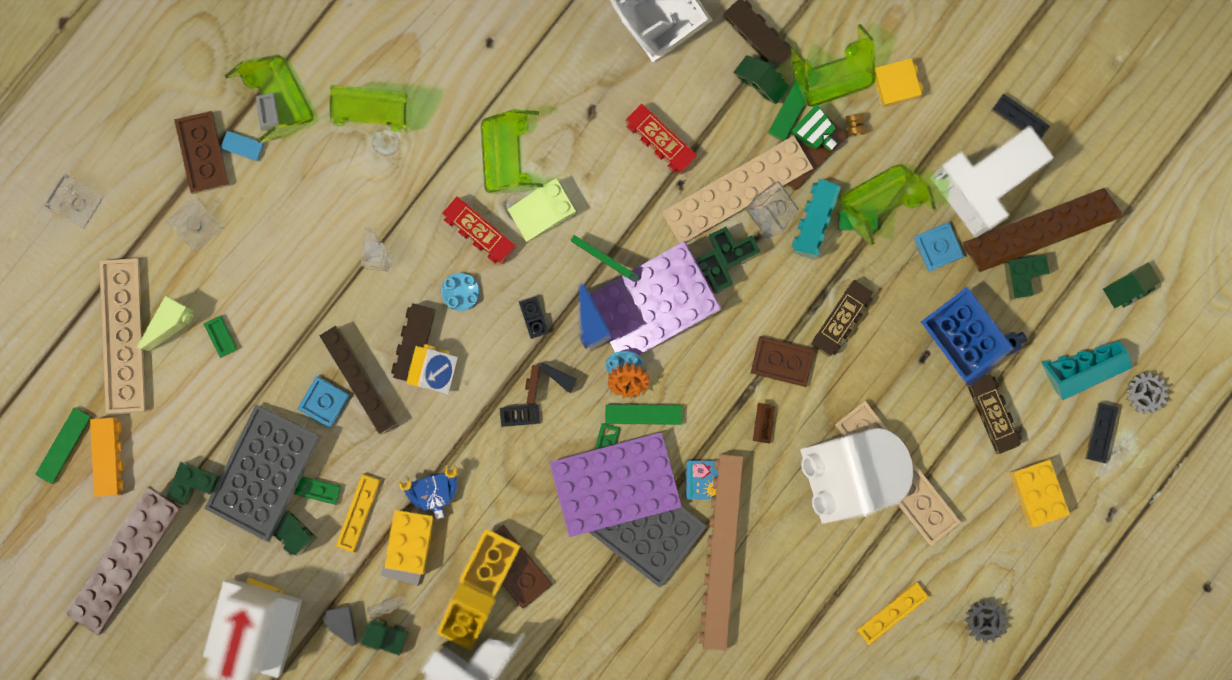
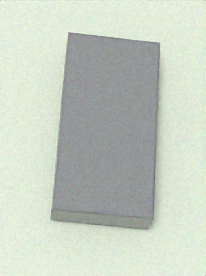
M269 93L255 96L261 131L280 128L275 94Z
M384 562L381 572L382 576L416 586L419 585L422 574L384 568Z

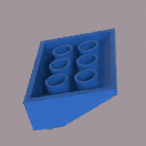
M581 283L579 284L581 329L579 337L585 349L589 347L590 351L609 342L611 334L584 284Z
M968 287L964 288L921 321L963 381L968 385H972L984 376L1013 349L1012 345Z

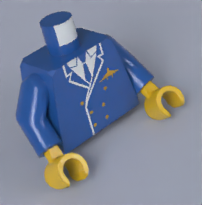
M446 465L445 473L412 481L411 483L408 476H405L406 483H401L400 479L398 480L400 488L404 490L407 498L417 508H422L423 511L432 509L434 520L446 517L443 506L451 504L459 487L456 465H454V470L452 471L448 470Z

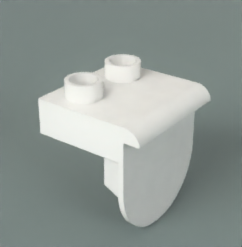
M611 0L619 17L641 44L652 62L665 56L713 21L699 0Z
M871 429L800 449L803 458L801 462L802 471L809 478L813 492V509L820 516L822 524L866 515L895 505L904 499L912 484L913 466L910 454L904 443L888 430Z
M522 633L514 645L506 641L487 639L470 664L441 644L433 652L421 671L427 675L425 680H494L525 635Z

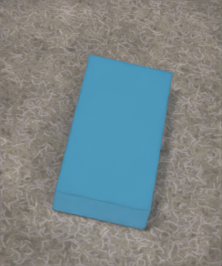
M227 131L221 149L258 162L264 143Z

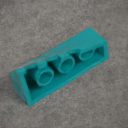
M819 179L817 183H813L810 193L813 194L811 201L807 200L804 211L807 212L805 219H800L797 228L800 230L799 236L794 237L791 245L794 248L793 253L812 260L818 257L819 247L825 237L824 231L829 224L830 214L834 209L841 186Z
M1120 341L1095 347L1094 351H1080L1072 357L1066 358V356L1058 357L1057 361L1049 362L1046 360L1042 362V366L1054 390L1062 400L1132 368L1129 352Z

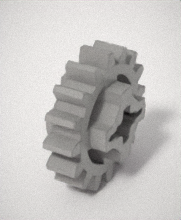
M1149 372L1145 377L1143 373H1140L1139 378L1136 376L1132 377L1134 383H1127L1131 388L1125 390L1126 393L1130 394L1126 400L1132 401L1129 406H1136V412L1142 410L1143 414H1147L1149 410L1153 414L1155 413V408L1162 410L1160 404H1167L1164 397H1169V394L1164 391L1168 387H1163L1164 380L1158 381L1159 375L1152 377V374ZM1150 382L1154 383L1157 387L1152 386ZM1150 391L1149 395H1144V392ZM1137 400L1143 401L1144 405L1140 404Z

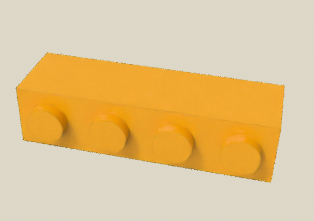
M118 418L90 419L94 497L122 495L125 484L124 480L121 479V472L124 469L123 461L120 460V452L123 449L122 442L119 441V433L122 430L121 422H118Z

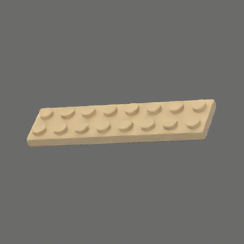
M793 135L662 211V214L679 244L683 241L688 242L809 172L813 167Z
M138 258L101 260L99 265L106 414L146 412L144 354L142 349L137 348L143 337L140 261Z
M866 401L862 402L834 424L843 437L871 429L888 430ZM912 461L913 479L911 487L904 499L897 503V505L928 545L932 546L961 522Z

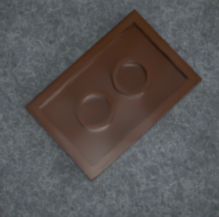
M759 336L750 374L806 387L815 350Z

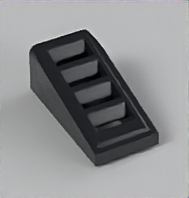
M541 364L540 367L567 392H572L577 382L576 378L547 364Z
M539 405L500 408L501 427L540 424ZM529 409H533L534 420H530ZM522 410H525L526 421L522 420ZM506 411H510L511 422H507ZM514 411H518V422H515Z

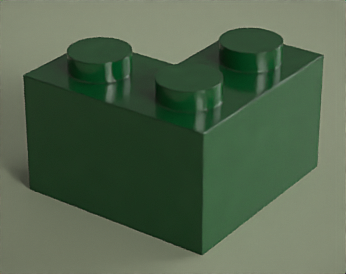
M746 55L733 72L742 83L754 88L765 100L774 104L778 103L790 87L785 82L786 78L775 71L776 67L771 62L767 61L765 63L757 56L753 58Z
M727 226L708 236L713 249L717 250L726 270L761 253L752 235L734 243Z
M716 249L695 259L702 273L707 277L714 294L733 285Z
M1046 255L1015 259L1004 263L1010 300L1034 296L1031 278L1050 274Z
M1147 262L1103 288V291L1114 309L1120 305L1124 308L1133 303L1132 299L1137 297L1140 300L1147 296L1148 293L1156 289L1155 285L1161 281L1151 264Z
M180 462L166 497L179 504L188 505L195 489L212 494L220 476L187 462Z
M287 511L282 516L273 535L284 545L283 549L291 556L301 555L317 539L291 511Z
M376 618L367 623L360 645L376 651L384 650L400 656L409 632L405 631V627L394 624L393 627L387 625L386 620Z

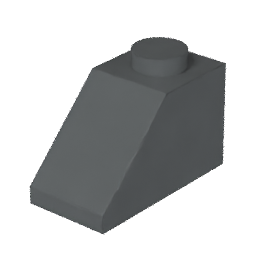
M346 606L327 610L326 615L323 617L324 624L328 626L329 631L350 646L357 645L352 607Z

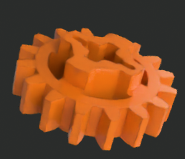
M624 363V366L621 367L618 364L617 370L612 368L611 373H608V387H610V392H615V396L621 394L622 398L629 396L630 399L633 398V395L639 397L640 392L645 393L646 388H649V375L646 369L642 370L641 365L635 367L634 363L631 366Z

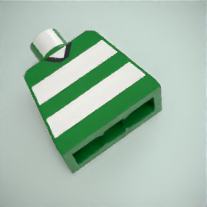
M817 104L790 132L792 136L794 135L795 138L814 150H817L822 144L831 151L838 144L830 136L836 129Z

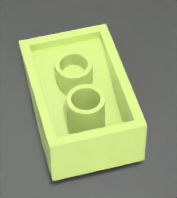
M557 178L508 209L526 242L576 215L574 207Z
M165 296L137 348L150 352L183 329L186 324H190L194 316L192 314L194 310Z

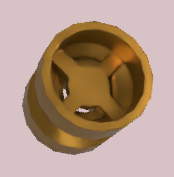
M863 113L845 117L849 127L847 130L848 136H858L867 133L866 127L863 124L865 120Z

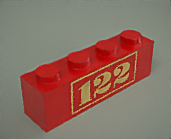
M642 103L626 119V128L632 134L637 133L641 137L640 141L646 147L651 146L655 150L653 153L657 158L668 162L667 166L672 172H678L681 175L696 159L697 155Z
M458 196L442 213L445 217L443 220L449 226L453 227L455 225L460 229L458 233L466 240L468 237L474 241L472 245L480 252L485 250L489 254L487 257L495 264L499 262L502 265L516 248L515 244Z

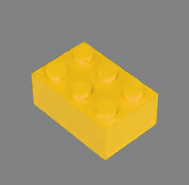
M1043 460L1009 472L1028 527L1034 528L1070 515L1051 460Z
M394 510L384 568L425 575L434 524L433 516Z
M486 528L459 582L494 599L521 545Z
M460 583L449 603L437 634L471 651L495 600Z

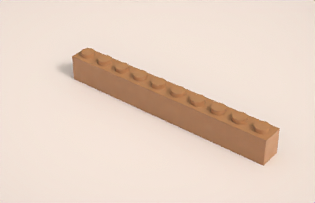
M719 454V458H715L714 469L718 470V475L713 478V489H716V497L712 496L711 508H714V516H710L709 527H712L713 530L712 535H708V547H711L710 555L707 554L706 566H709V574H705L704 585L708 586L707 593H703V605H706L705 613L701 614V624H704V632H700L699 644H703V649L723 651L727 649L743 456Z

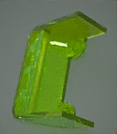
M862 24L857 25L858 40L848 44L845 48V57L812 68L811 63L807 59H804L795 46L791 47L793 73L802 97L808 106L821 105L868 89L874 84L876 80L875 40Z
M280 55L241 61L225 75L226 79L241 77L245 86L251 89L258 88L261 95L274 93L276 96L280 125L267 130L264 135L257 139L258 143L280 139L306 126L314 118L287 61Z
M339 85L330 86V121L334 126H345V123L359 122L387 125L393 132H402L404 130L405 133H409L413 103L408 94L388 90Z
M513 109L483 119L481 123L484 188L487 193L527 192L543 188L541 183H532L528 173H521L519 136L524 135L528 130V118L538 116L539 111Z
M901 164L886 169L839 197L841 207L856 233L871 245L875 244L872 231L875 228L873 220L903 204L908 208H917L924 203L933 211L936 210L930 184Z

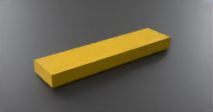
M362 474L336 547L352 553L355 552L381 480Z
M915 582L856 630L866 643L870 645L927 600L929 596L919 583Z

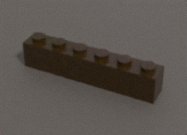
M335 325L319 335L377 432L382 435L397 426L396 420L340 328Z

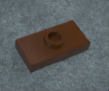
M532 365L530 378L526 379L525 390H528L527 404L534 405L536 402L540 367L537 365Z
M758 403L753 441L770 444L775 412L774 405Z

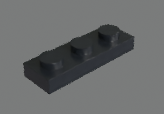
M1005 94L1001 95L991 110L1020 131H1024L1030 126L1040 140L1050 127Z
M1098 403L1085 459L1106 464L1119 407Z

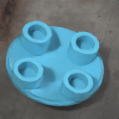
M465 273L452 274L444 281L441 289L442 299L445 304L456 311H465L473 307L478 301L480 293L476 280L471 275Z
M630 351L613 353L607 358L605 363L608 373H611L612 368L617 370L618 364L623 367L624 363H627L628 366L634 363L635 367L641 365L642 370L644 368L642 358Z

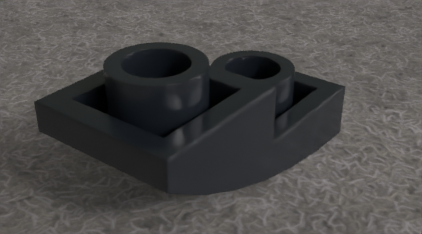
M537 295L518 301L530 338L533 339L548 334L549 332Z

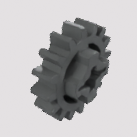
M987 600L984 601V605L980 601H977V607L971 605L972 611H966L969 618L964 619L965 622L969 623L965 627L966 630H971L969 635L971 637L976 635L975 640L980 641L982 638L984 643H987L988 638L992 642H995V636L1001 638L999 632H1005L1006 629L1003 628V625L1008 624L1007 621L1003 620L1007 615L1000 613L1003 608L1000 606L995 608L996 603L992 602L989 605ZM991 609L988 613H983L981 610ZM974 616L976 617V624H975V625H974V623H973ZM983 618L988 619V625L983 624ZM998 618V625L996 627L995 620ZM984 630L991 632L990 634H980Z

